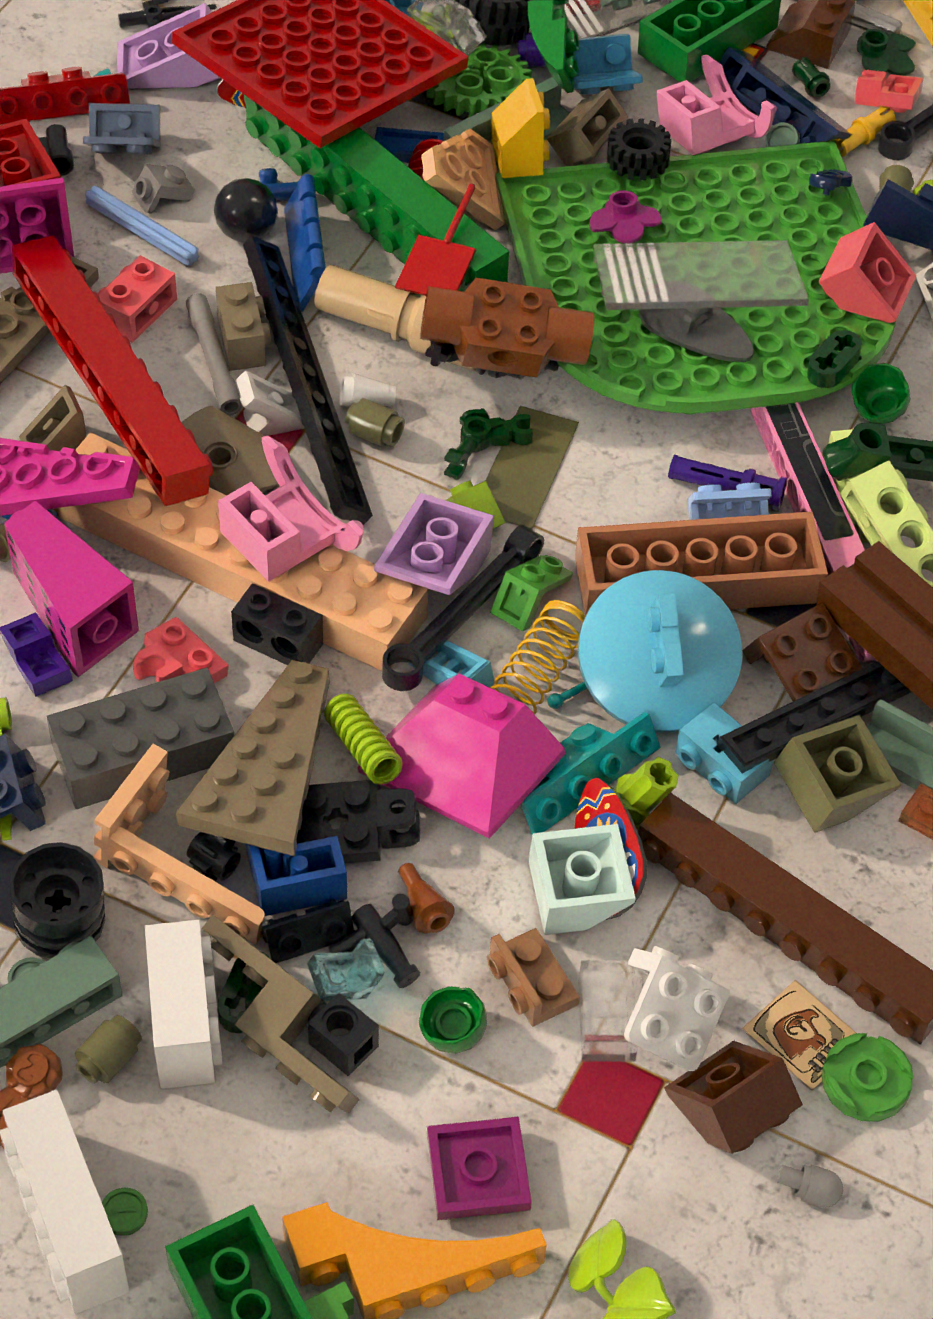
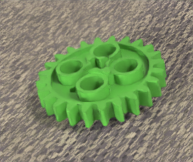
M467 42V47L462 48L456 43L454 47L469 56L467 68L426 90V97L434 98V105L444 103V111L454 108L456 109V115L459 116L465 111L469 112L471 117L504 101L523 81L532 78V69H528V62H520V55L510 56V49L500 52L496 44L491 48H486L484 43H480L479 47H474L471 42Z

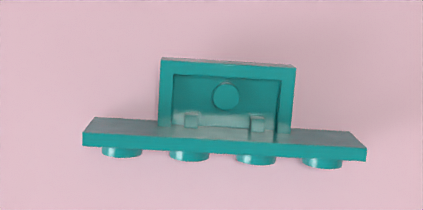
M643 712L614 734L587 723L576 728L569 737L560 742L565 748L566 754L539 783L541 786L532 791L521 803L531 834L545 832L577 809L585 785L591 779L598 778L610 785L661 748L650 714Z

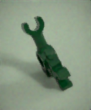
M483 408L465 411L460 417V424L462 425L460 445L457 449L451 448L446 453L444 461L450 464L444 471V475L457 480L460 479L466 469L468 458L473 451L485 450L490 445L506 446L509 445V441L520 445L532 443L533 431L530 429V415L518 414L510 420H504L500 417L490 418L487 411Z

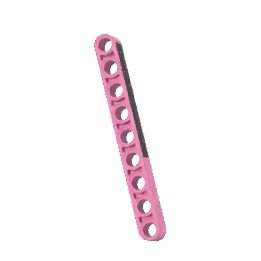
M799 403L751 408L753 419L779 478L781 476L788 478L785 492L794 513L813 512L828 575L843 565L846 568L854 564L855 557L865 551L834 480L828 472L825 460ZM848 635L855 654L861 663L876 660Z

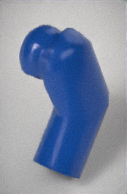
M274 168L261 169L259 172V182L270 189L276 200H289L298 182L283 183L277 180L278 174Z

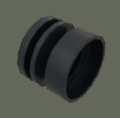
M63 842L42 844L26 852L14 865L9 879L14 932L22 945L37 956L51 959L70 943L81 942L89 936H92L96 942L101 936L105 924L102 869L95 858L81 847Z

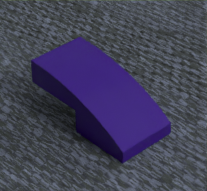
M36 612L0 627V634L35 697L73 681L70 668L55 648L51 633Z

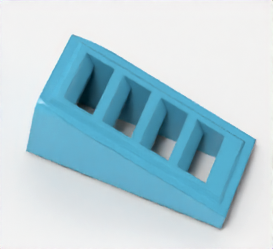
M446 641L437 650L439 653L433 659H428L423 665V675L436 685L457 675V673L489 688L494 685L491 662L450 641Z

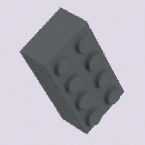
M208 667L47 715L51 743L75 809L111 799L153 743L168 752L166 770L169 771L167 781L209 769L235 735Z

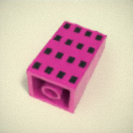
M34 501L24 509L16 511L4 522L13 573L42 622L51 633L52 639L71 671L77 677L81 676L139 631L133 582L38 502Z

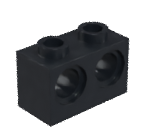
M253 583L231 611L233 641L283 664L288 665L291 660L310 664L323 645L322 614Z

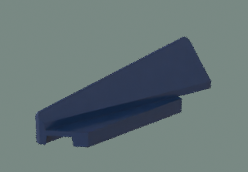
M732 47L727 48L719 63L723 67L725 77L729 86H731L732 92L739 101L758 115L761 112V102L767 100L775 105L777 110L772 125L785 122L794 126L799 132L800 144L825 142L838 138L846 139L851 135L850 132L751 54Z
M888 179L878 191L863 226L865 227L875 222L886 236L933 250V186L925 183L915 195Z

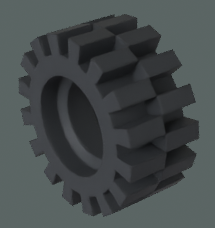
M638 118V123H634L633 119L626 120V125L619 122L616 128L613 127L610 130L608 137L607 164H610V169L612 171L617 170V175L620 177L628 174L627 179L634 180V176H639L640 181H646L647 175L654 179L657 178V173L660 175L665 173V168L668 169L672 139H670L671 134L669 131L665 132L663 125L656 127V122L650 120L649 124H645V119Z

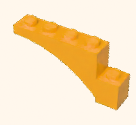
M328 1202L282 1216L283 1236L300 1286L311 1283L314 1286L326 1285L336 1280L341 1273L346 1272L362 1319H397L404 1313V1310L419 1305L425 1308L435 1307L447 1301L452 1294L467 1289L471 1293L485 1290L492 1286L495 1280L513 1274L514 1277L527 1276L535 1272L545 1261L547 1244L540 1228L510 1236L482 1240L439 1241L406 1237L374 1229L331 1211Z

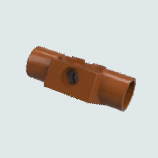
M475 278L464 292L428 286L420 339L453 344L462 366L537 378L550 360L586 365L593 337L594 313L559 307L550 289Z

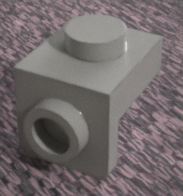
M145 164L134 184L132 194L145 213H153L160 198L190 201L195 189L186 178L185 172L173 165L166 167Z

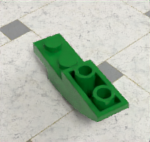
M569 0L528 1L530 30L551 76L565 92H574V79L579 75L575 53L580 50V42L577 32L575 30L571 31L568 25L565 4H568Z

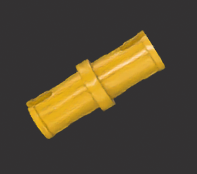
M880 106L865 118L858 117L855 119L851 127L846 129L851 133L848 138L831 140L836 142L838 149L843 147L839 151L841 156H846L861 144H869L875 139V135L881 132V128L886 123L896 121L893 110L891 109L886 114H883L889 107Z

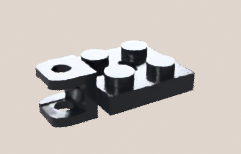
M371 780L309 785L307 799L304 800L303 819L301 829L298 830L297 844L337 836L344 863L381 861V846L382 849L412 846L420 841V814L415 807V794L408 789L381 790L380 785L373 783ZM397 803H401V804H404V805L406 806V807H393V808H392V806L395 805V804H397ZM335 817L348 819V821L341 822L339 829H332L331 824L328 823ZM410 827L408 831L403 833L396 831L397 829Z

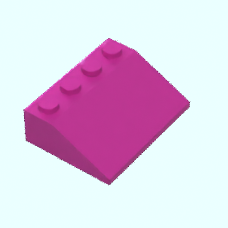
M63 178L0 187V274L13 272L12 245L54 235L63 249L66 248L70 256L74 257Z

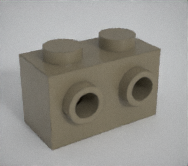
M607 89L581 100L548 136L547 140L565 166L579 161L581 164H585L596 157L598 150L608 141L610 130L613 127L616 128L619 122L623 123L628 116L610 89Z
M252 282L215 287L217 316L229 371L266 366L265 345H271V335L268 322L261 323V318H265L262 296L255 297Z

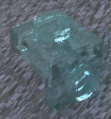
M371 938L362 939L353 952L316 953L307 963L318 996L323 1001H331L338 993L347 1000L367 999L384 976L382 959L378 955Z

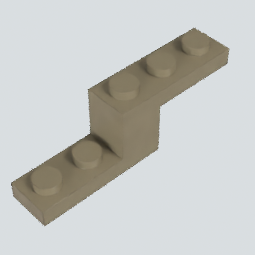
M212 914L202 927L206 933L213 937L211 948L228 961L234 955L247 964L242 972L263 988L235 1024L236 1027L246 1034L241 1042L262 1058L267 1052L272 1054L280 1061L275 1069L295 1085L303 1079L312 1086L314 1090L309 1096L326 1110L332 1112L337 1106L349 1114L360 1099L292 1046L293 1042L307 1026L308 1018L312 1011L325 1001Z

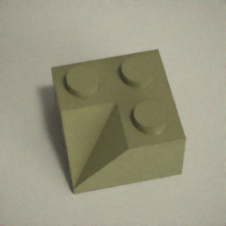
M860 715L791 738L774 761L776 768L814 833L851 820L901 786V783Z

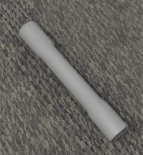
M200 293L193 294L187 298L186 307L193 328L197 331L220 410L228 415L236 414L242 409V403L235 381L230 375L214 327V318L207 297Z

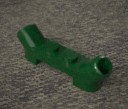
M860 423L855 426L848 437L827 444L824 450V459L828 472L832 478L838 481L862 474L888 460L894 469L899 470L905 478L933 481V441L887 435L886 425Z

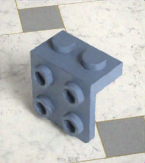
M89 103V136H83V144L91 146V152L117 154V147H127V152L131 154H152V148H160V105Z

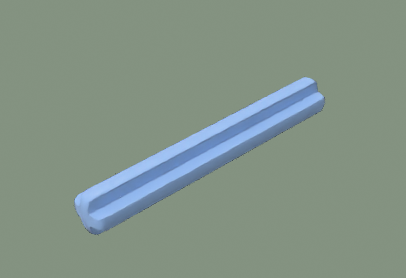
M92 186L90 190L86 191V204L186 266H191L198 260L199 249L190 242L98 186Z

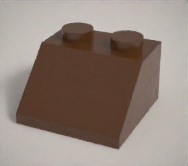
M800 0L790 5L766 47L770 51L801 61L803 57H807L812 61L813 65L828 69L850 32L856 0Z
M732 1041L702 1061L695 1071H687L664 1087L668 1097L708 1144L731 1154L750 1147L756 1137L769 1128L786 1122L789 1114L803 1105L783 1058L737 1041Z

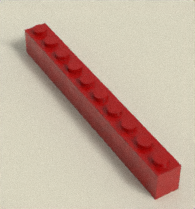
M54 235L12 245L14 277L114 430L136 460L164 506L209 494V477L213 475V466L209 456L206 453L202 454L196 445L192 431L185 429L180 421L177 409L174 405L168 404L163 396L160 384L157 381L153 382L147 372L143 359L136 357L128 337L121 335L116 327L113 315L106 313L101 305L98 293L91 291L82 270H77L72 263L69 251L61 247Z

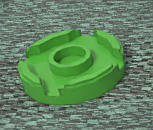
M855 1033L840 1039L829 1050L821 1071L823 1089L830 1102L843 1114L860 1121L879 1122L895 1116L906 1105L913 1086L912 1066L904 1051L889 1039L881 1036L878 1039L868 1037L867 1033Z

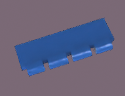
M310 174L300 177L297 186L284 207L293 289L302 312L317 289L320 281L319 278H321L326 269L314 177Z

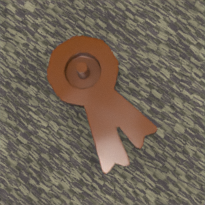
M43 1044L20 1047L7 1062V1087L0 1091V1130L7 1128L2 1110L54 1091L61 1082L63 1075L61 1060L55 1052ZM0 1137V1146L2 1145V1147L4 1148V1145Z

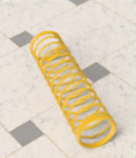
M553 600L545 605L540 612V617L534 621L532 629L525 634V640L520 642L517 651L510 656L509 663L502 668V674L495 678L494 685L490 687L498 691L499 687L508 688L518 699L533 705L532 712L534 715L537 713L536 705L544 702L543 693H549L552 690L551 682H556L559 679V671L567 667L566 660L573 658L574 649L578 648V643L572 646L567 640L579 641L580 634L566 621L556 617H549L548 614L550 609H562L584 622L586 617L584 613L566 601ZM543 620H545L550 629L545 628ZM552 620L566 625L575 634L562 630ZM540 622L542 628H536V625ZM535 631H544L552 641L562 647L571 649V654L568 657H564L557 647L538 639ZM533 632L534 639H528ZM550 633L563 639L568 645L556 640ZM528 642H537L546 653L554 658L563 660V666L557 668L549 658L531 651ZM525 644L527 650H521V647ZM542 644L547 645L548 647L552 648V649L555 650L559 655H556V654H554L553 652L549 651V650H548L545 646H543ZM521 653H529L540 665L555 671L556 677L549 679L542 670L524 662ZM518 655L519 661H513V659ZM536 656H539L540 658L544 659V660L547 661L551 666H549V665L543 663V662L540 661ZM513 665H523L532 676L548 682V688L541 690L534 681L526 676L517 674ZM509 666L511 667L512 673H506V669ZM530 668H532V669H534L535 671L539 672L543 677H541V676L537 675L536 673H534ZM505 676H515L524 687L540 693L541 699L538 702H534L527 693L509 685ZM503 678L505 684H498V681ZM522 679H524V680H526L527 682H529L530 684H532L535 688H533V687H531L530 685L526 684ZM515 691L519 692L520 694H522L523 696H525L527 699H525V698H523L522 696L518 695Z

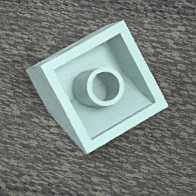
M618 824L533 833L528 861L544 935L588 930L635 903L636 897Z

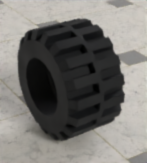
M450 0L447 23L459 36L476 43H484L491 46L495 44L498 46L515 45L518 43V40H524L525 33L530 31L528 1L531 0Z

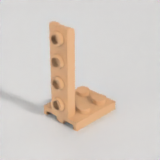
M153 743L95 818V824L102 828L94 836V845L100 848L94 855L95 860L107 869L113 864L119 871L127 875H137L147 881L150 887L160 895H171L185 903L189 911L198 917L210 918L213 914L242 938L256 945L262 935V924L265 916L264 911L260 907L139 838L144 828V820L150 812L153 814L159 812L168 795V792L165 791V783L169 777V771L166 770L168 752Z

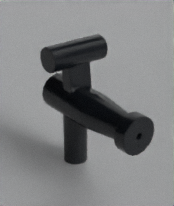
M397 894L392 899L393 909L383 918L372 904H366L357 909L352 915V920L357 930L328 949L338 963L368 943L373 952L395 975L394 982L397 986L404 988L417 980L420 976V971L416 965H410L398 940L391 932V929L398 923L402 926H407L413 922L412 908L408 896Z

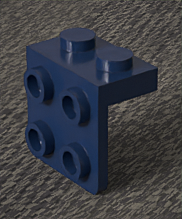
M6 734L0 736V818L12 813L32 831L46 824L41 808L46 805V801L32 774L37 771V767L31 753L27 749L21 750Z

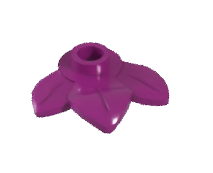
M630 191L612 193L605 208L593 212L590 219V229L593 232L611 231L615 240L626 244L639 241L644 234V227L661 224L660 213L653 207L641 205L637 195Z

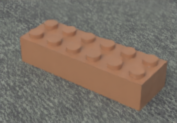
M813 512L578 527L575 562L585 616L595 600L608 587L622 578L644 571L664 570L690 576L712 589L729 609L817 603L819 582L828 575Z

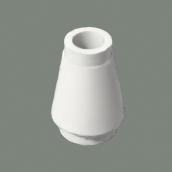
M355 373L352 374V377L343 376L340 390V406H347L349 408L353 403H358L362 398H365L382 406L393 408L396 398V386Z

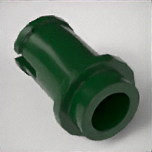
M802 58L807 67L800 60H797L792 67V73L804 84L806 93L817 98L824 96L830 89L829 76L825 72H820L809 58Z

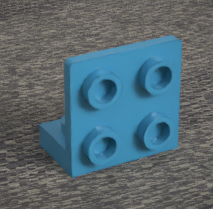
M629 34L579 38L580 50L575 53L579 75L574 79V90H580V94H596L600 92V87L609 86L613 87L614 91H627L634 89V84L643 83L642 75L632 70L631 39Z

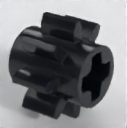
M199 832L187 849V857L190 858L189 863L193 865L192 868L214 881L218 878L222 881L229 878L236 870L241 854L237 852L238 848L234 846L236 841L204 832Z

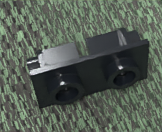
M333 898L328 903L304 910L305 915L302 916L294 913L276 920L268 919L267 925L262 926L261 933L264 942L268 943L272 961L279 963L334 945L352 933L354 926L349 901L341 900L336 902Z

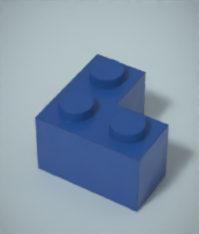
M337 836L297 844L295 856L244 843L259 906L264 911L265 916L328 903L333 898L336 901L347 899V871Z

